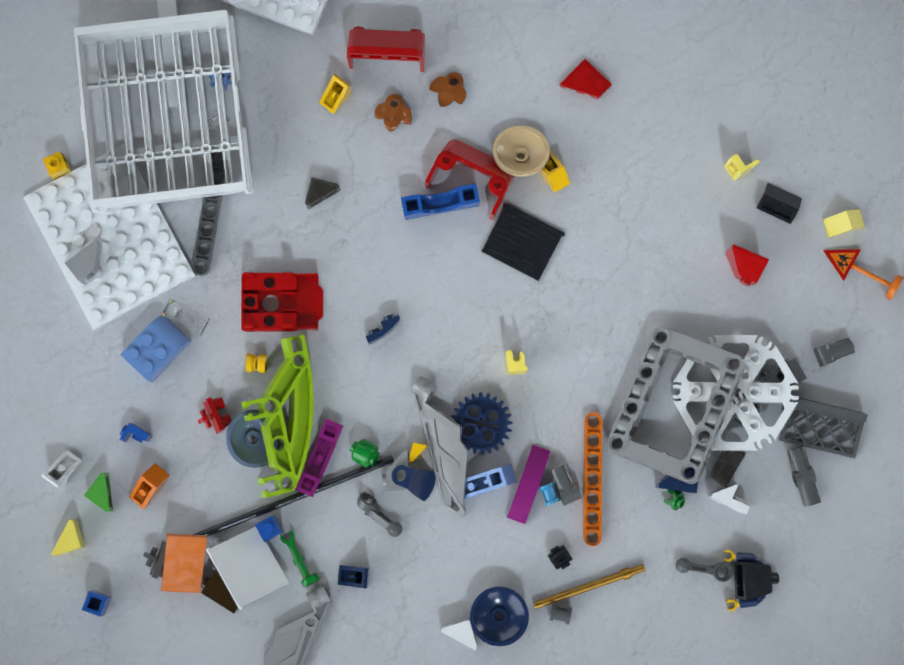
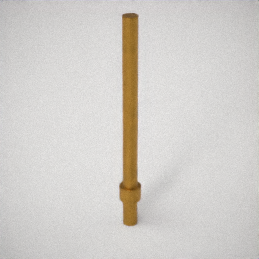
M641 564L632 568L620 569L621 572L534 601V607L538 609L622 579L624 581L628 580L633 575L645 572V567Z

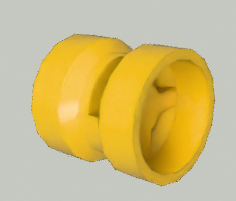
M247 353L246 372L258 371L259 373H266L267 354L255 356L252 353Z

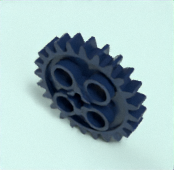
M480 392L477 398L472 393L471 400L466 396L464 397L465 404L460 401L458 402L461 408H454L457 415H451V417L462 426L461 440L464 445H467L468 451L473 448V454L480 450L481 455H484V451L487 449L488 453L491 454L492 447L498 451L497 444L504 446L503 438L509 439L506 432H512L508 425L513 424V422L508 421L507 418L511 417L512 414L505 413L509 407L502 408L504 401L502 400L497 403V396L490 399V393H487L484 398L482 392ZM474 406L479 409V415L475 418L470 415V409ZM491 411L498 413V419L495 422H491L488 418ZM483 418L485 423L497 425L498 429L486 426L480 429V425L466 422L465 419L481 421ZM468 425H472L475 428V433L472 436H468L465 433ZM486 430H491L494 434L493 439L490 441L484 438Z

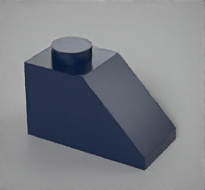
M692 468L688 469L685 473L686 477L692 478L695 475V470ZM667 475L656 484V488L697 493L698 482L688 484Z

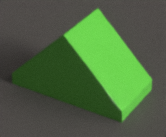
M100 473L84 496L105 512L113 511L109 473Z

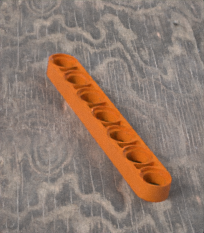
M595 412L588 414L584 420L583 539L589 546H597L602 538V417ZM590 416L598 418L599 423L596 427L588 424ZM595 435L598 437L599 442L596 446L589 445V436ZM595 454L598 457L596 465L588 463L589 455ZM592 473L598 476V482L595 485H591L587 480L588 476ZM590 493L597 494V503L590 504L587 497ZM591 512L596 513L598 516V520L594 524L589 523L587 520V516ZM595 532L598 535V540L595 543L588 542V533Z

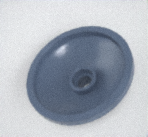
M258 409L247 410L238 414L229 424L226 433V445L230 455L239 464L251 468L263 467L269 464L261 425L265 418L245 421L244 416L248 415V413L253 415L259 413ZM250 435L254 438L253 442L248 440ZM278 439L274 441L275 449L280 447Z

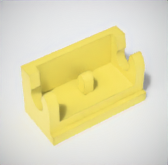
M512 350L506 351L507 375L526 374L528 367L525 366L523 352H520L518 358L515 357L513 360Z

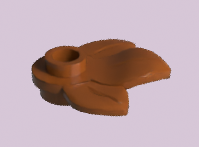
M452 72L446 77H437L429 87V90L439 93L438 102L440 107L449 106L453 101L458 104H462L465 101L466 91L463 88V77L459 73ZM452 80H457L458 83L456 85H452L450 82Z
M397 94L389 95L385 102L379 104L375 109V118L384 119V125L389 132L394 131L400 122L407 125L411 124V111L404 105L402 97ZM392 100H396L398 102L397 107L391 106Z

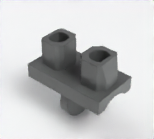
M164 541L157 556L155 555L158 548L152 547L150 553L144 552L143 555L148 558L146 566L151 567L154 561L150 575L156 579L158 577L162 578L166 546Z

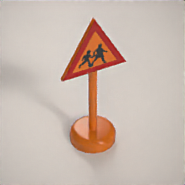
M861 249L823 250L843 282L852 268L888 286L889 289L885 296L889 300H892L904 278L901 275H896L892 283L855 265L854 262Z

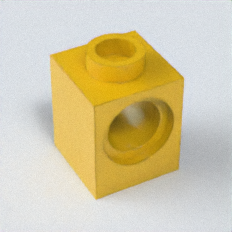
M60 151L42 159L50 177L54 180L72 171L65 155Z

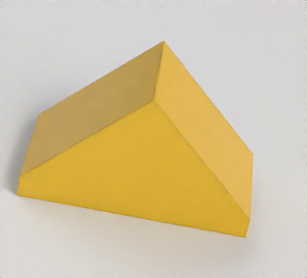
M336 74L333 75L319 104L332 114L336 113L352 93L350 85Z

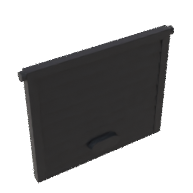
M504 203V209L481 252L539 281L556 246L565 233Z

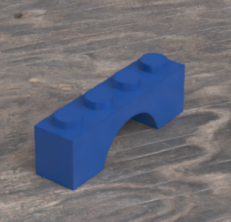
M476 184L460 186L438 194H417L401 197L405 220L468 209L480 205Z

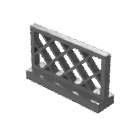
M800 397L797 401L790 400V402H798L795 409L800 410L803 417L794 422L790 417L780 433L779 441L850 458L856 457L863 425L867 420L868 414ZM814 413L818 414L822 421L812 426L807 417ZM836 418L840 426L831 431L826 422ZM805 419L810 428L800 433L796 424ZM851 422L857 423V431L850 435L845 426ZM824 424L828 433L819 438L814 429ZM793 426L798 435L792 439L785 438L786 430ZM843 428L848 437L838 442L833 433ZM812 431L817 440L812 443H806L803 436ZM831 435L836 444L827 448L822 443V440ZM850 440L853 445L851 453L844 452L840 445Z

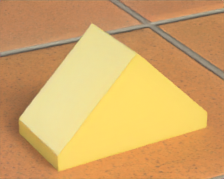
M860 209L844 211L823 219L828 238L865 228Z
M69 519L51 555L59 556L85 547L77 520Z

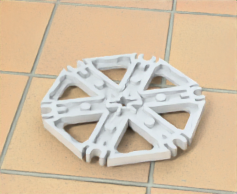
M713 335L717 341L716 343H714L711 337H708L710 345L721 349L726 343H745L749 346V351L743 359L745 370L737 390H741L739 392L741 401L739 402L737 397H733L736 404L733 401L731 402L712 450L758 451L754 443H757L758 448L762 450L761 441L767 440L771 445L772 440L769 435L776 441L796 408L798 402L794 403L790 402V400L797 401L799 396H792L791 392L799 390V386L790 385L798 384L776 345L769 351L773 345L771 341L768 346L764 347L762 346L763 337H760L758 343H755L759 335ZM770 358L777 362L784 374V380L780 383H753L767 359ZM687 359L673 382L675 384L673 389L680 390V394L673 395V399H681V401L673 402L693 436L697 425L692 420L686 406L689 402L707 403L721 372L710 368L717 382H690L687 380V375L695 362ZM718 397L715 400L716 405H722L725 402L723 397ZM753 403H782L784 411L776 424L768 427ZM735 413L749 436L745 442H725L721 439L722 433ZM703 433L700 436L701 441L703 439L709 440L710 438L709 433Z

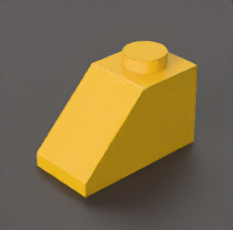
M550 151L549 160L540 173L546 184L555 193L571 183L564 166Z

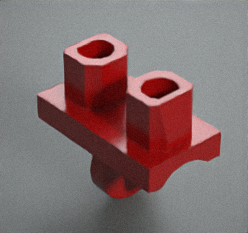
M222 397L215 399L207 398L203 402L205 409L199 411L202 418L197 421L199 424L205 423L207 429L213 425L216 434H219L229 426L232 419L229 414L219 416L218 410L225 407Z

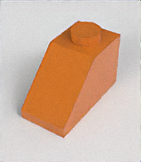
M156 463L153 464L141 475L129 498L144 510L164 486L170 475Z

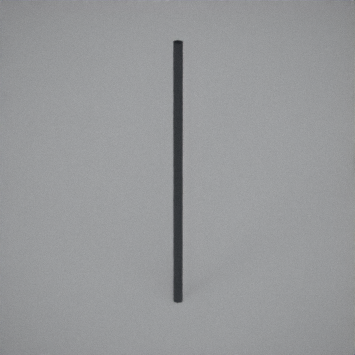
M390 455L378 460L373 466L360 467L320 483L315 494L394 462V459ZM301 492L295 493L193 535L211 536L309 496Z

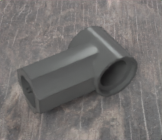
M850 338L813 349L820 367L855 353L854 345Z
M566 464L550 470L564 506L582 498Z

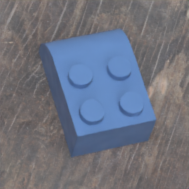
M161 315L152 321L120 355L147 381L152 383L192 341L165 315Z

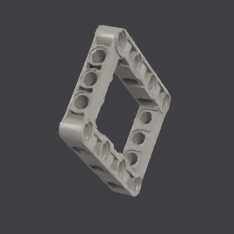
M665 327L656 328L652 332L607 441L608 448L618 456L685 483H697L702 476L744 373L745 364L741 356ZM660 335H667L666 341L658 342ZM668 353L721 372L716 386L714 385L705 406L706 411L702 421H699L691 440L692 445L689 453L682 460L669 455L667 452H660L647 444L643 445L633 440ZM733 361L740 363L737 369L729 368ZM652 370L650 377H643L644 371ZM723 397L725 402L722 405H716V398ZM631 405H637L638 408L635 413H629L628 410ZM703 433L710 434L709 440L705 442L700 440V436ZM617 440H622V447L615 449L614 443ZM691 468L694 469L695 475L692 478H687L685 475L686 471Z

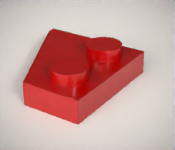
M584 59L559 86L599 99L612 84Z

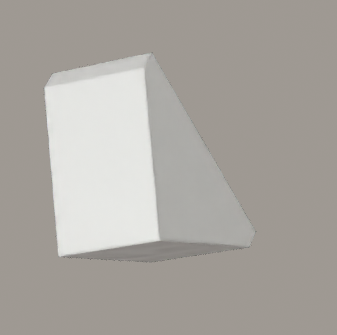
M469 619L442 627V633L473 650L477 649Z

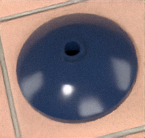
M492 587L480 593L474 600L470 611V622L475 634L483 642L492 646H507L516 642L526 631L529 622V611L524 599L516 591L507 587ZM497 612H501L503 614L501 619H497L495 617V614Z

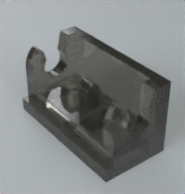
M722 451L708 477L727 487L746 453L744 451Z

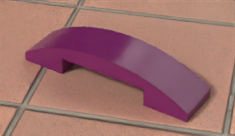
M325 419L306 467L297 483L296 491L311 497L314 496L334 452L343 425Z
M532 445L507 518L523 524L526 523L551 451Z

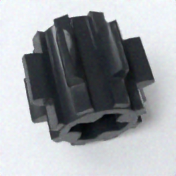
M558 545L550 550L551 553L547 555L556 570L560 568L565 569L571 565L569 562L573 560L564 545L560 547Z

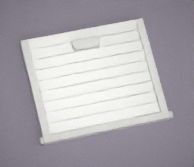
M256 527L215 547H208L206 549L240 610L243 609V606L289 583Z

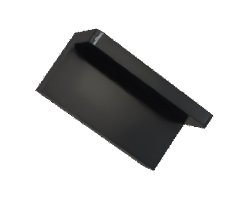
M767 183L756 208L791 224L799 211L802 199Z

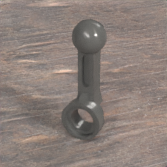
M362 492L357 498V505L360 509L366 511L365 515L385 528L390 536L398 537L401 535L402 525L399 522H393L377 510L376 499L371 494Z
M680 558L675 564L677 571L680 573H687L688 571L708 573L721 582L730 580L733 575L732 567L726 562H718L715 565L708 566L690 563L687 558ZM721 566H724L726 569L724 577H719L717 574V570Z

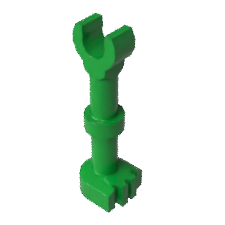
M289 531L291 539L286 541L284 536L281 535L280 540L287 544L294 558L293 562L298 566L304 578L301 583L305 588L320 579L317 573L310 575L304 563L305 558L301 556L296 546L295 534L293 531Z

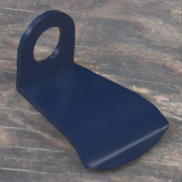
M399 465L392 472L393 482L406 488L420 500L425 501L432 493L436 480L433 471L412 469ZM400 470L406 472V477L402 481H398L396 477Z

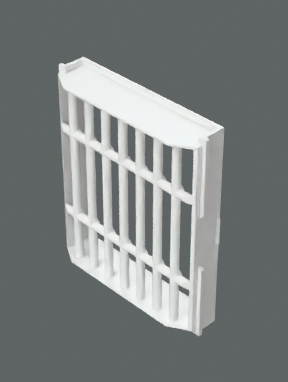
M227 10L74 28L81 98V124L85 138L92 213L100 212V208H121L227 195L242 191L245 194H253L247 131L242 126L238 81L241 80L234 16H229ZM226 28L230 59V65L225 66L220 64L217 30ZM209 32L212 67L202 68L198 33ZM191 34L194 69L183 70L179 36ZM172 37L175 63L174 72L164 73L160 38ZM153 39L156 73L145 75L142 40ZM134 41L137 76L126 77L123 42ZM115 43L119 77L107 80L104 45ZM84 44H94L97 47L99 81H87ZM223 73H231L239 141L229 143L222 83ZM214 75L221 134V144L210 145L203 76ZM195 77L202 136V146L191 148L184 78ZM176 79L183 138V149L172 150L165 80ZM156 81L158 83L164 151L153 152L146 83ZM139 84L145 153L135 155L127 85ZM120 86L126 155L115 157L108 87ZM101 88L107 157L102 159H95L88 89ZM232 150H240L243 182L233 183L230 155ZM211 153H223L226 184L214 185ZM192 155H204L207 186L195 187ZM184 156L188 188L176 190L173 158ZM154 160H166L169 191L157 192ZM135 162H147L150 193L138 194ZM127 163L131 195L119 197L116 164ZM108 166L111 198L99 199L96 167Z

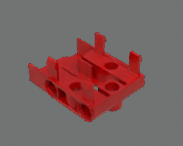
M244 272L242 274V331H319V320L323 317V289L319 286L318 273ZM268 279L275 280V285L272 288L265 286ZM269 295L276 296L279 300V307L272 312L266 311L262 304L264 298ZM249 298L256 299V304L253 307L246 306V301ZM274 317L275 323L272 326L265 325L266 318Z

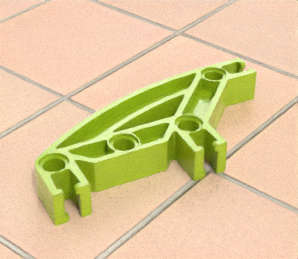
M304 334L280 339L284 361L261 398L241 402L243 409H247L251 404H258L259 413L256 415L248 413V415L244 416L245 421L265 418L261 425L267 459L269 467L275 470L277 474L257 478L259 486L266 484L267 481L274 480V490L260 492L263 498L293 491L297 486L306 461L313 425L314 393L311 365ZM291 340H296L297 352H293ZM296 355L300 358L299 365H296L294 362ZM289 397V420L286 431L282 406ZM268 401L272 404L271 411H268L266 409V403ZM276 439H278L280 442V447L278 449H275L274 447V441ZM284 477L288 480V485L285 488L282 486V479Z

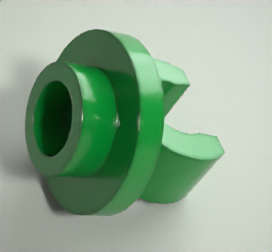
M669 490L668 492L673 495V499L671 501L664 499V502L675 511L679 508L681 509L685 503L684 493H676L673 490Z

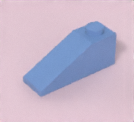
M511 464L466 478L464 499L516 483Z

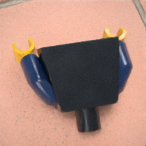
M730 550L724 551V553H730L732 556L729 560L723 559L725 562L737 561L733 562L735 598L739 599V601L733 598L727 599L726 603H735L734 607L727 609L735 611L737 607L757 606L766 598L767 594L772 593V584L779 583L778 573L771 572V566L764 564L761 558L752 553L737 552V554H733Z

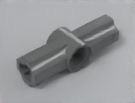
M804 446L787 451L793 470L792 478L795 486L799 489L804 507L821 503L815 484L816 475L812 466L809 465Z

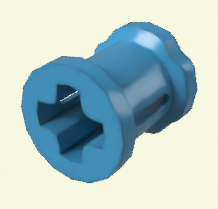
M554 482L538 488L545 499V506L561 500L555 491Z

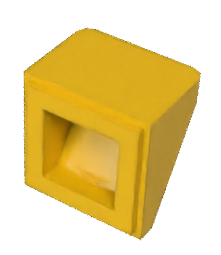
M412 443L409 462L413 463L427 448V445Z

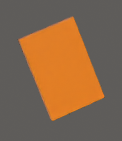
M167 533L161 591L201 593L207 542L206 535Z

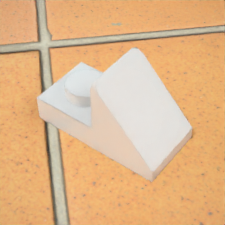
M66 449L42 474V477L56 487L64 486L67 483L68 477L81 465L82 460Z
M738 484L712 492L708 496L743 514H747L750 506L745 505V500L739 497L733 499Z

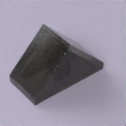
M312 177L305 201L308 210L341 191L340 186L337 183Z

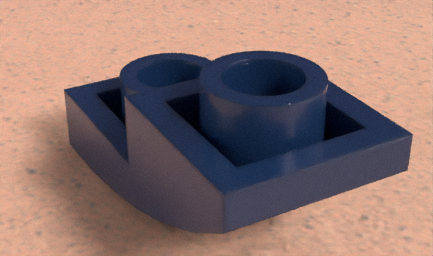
M390 314L383 318L384 321H381L382 330L376 328L368 332L369 335L366 336L368 344H373L388 335L400 322L399 315Z

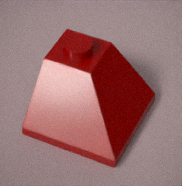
M735 244L728 248L725 253L735 278L740 280V283L745 286L755 285L758 282L769 261L768 258Z

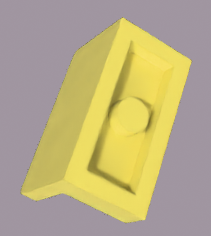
M735 154L724 166L735 181L752 171L760 161L757 159L745 166L739 155Z

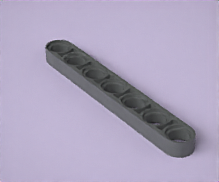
M217 152L211 153L213 171L220 170L222 172L220 179H214V185L225 184L223 160L217 161L215 159ZM223 195L215 198L203 197L192 262V270L198 276L207 275L211 268ZM212 206L216 209V213L209 217L205 214V211L208 207ZM206 225H210L213 228L212 233L209 235H204L202 232L203 227ZM206 243L209 245V251L202 254L199 251V247L201 244ZM199 262L206 264L204 272H197L196 265Z

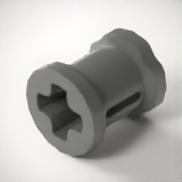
M552 604L549 620H558L569 625L572 607L563 608Z

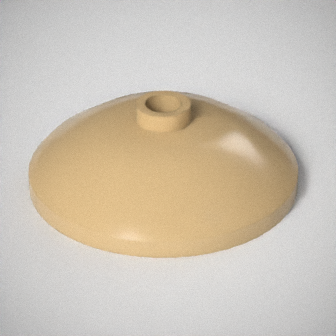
M514 126L504 130L497 136L493 145V158L497 166L505 173L517 177H526L538 173L545 167L550 156V147L546 137L538 130L528 126Z

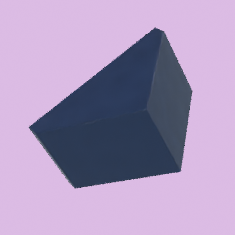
M339 565L338 585L367 589L370 568Z

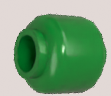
M361 439L359 442L355 441L350 448L352 460L363 467L373 466L380 456L378 446L367 439Z

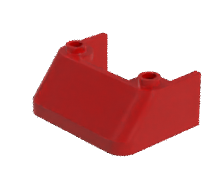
M355 26L349 30L346 56L349 69H353L354 59L418 61L420 62V72H424L425 34L420 29H411L410 31L371 30Z
M450 140L439 153L425 180V188H430L439 168L448 171L455 166L456 162L461 163L491 178L488 184L489 191L499 197L490 214V219L494 220L515 176L502 171L492 156L459 140Z

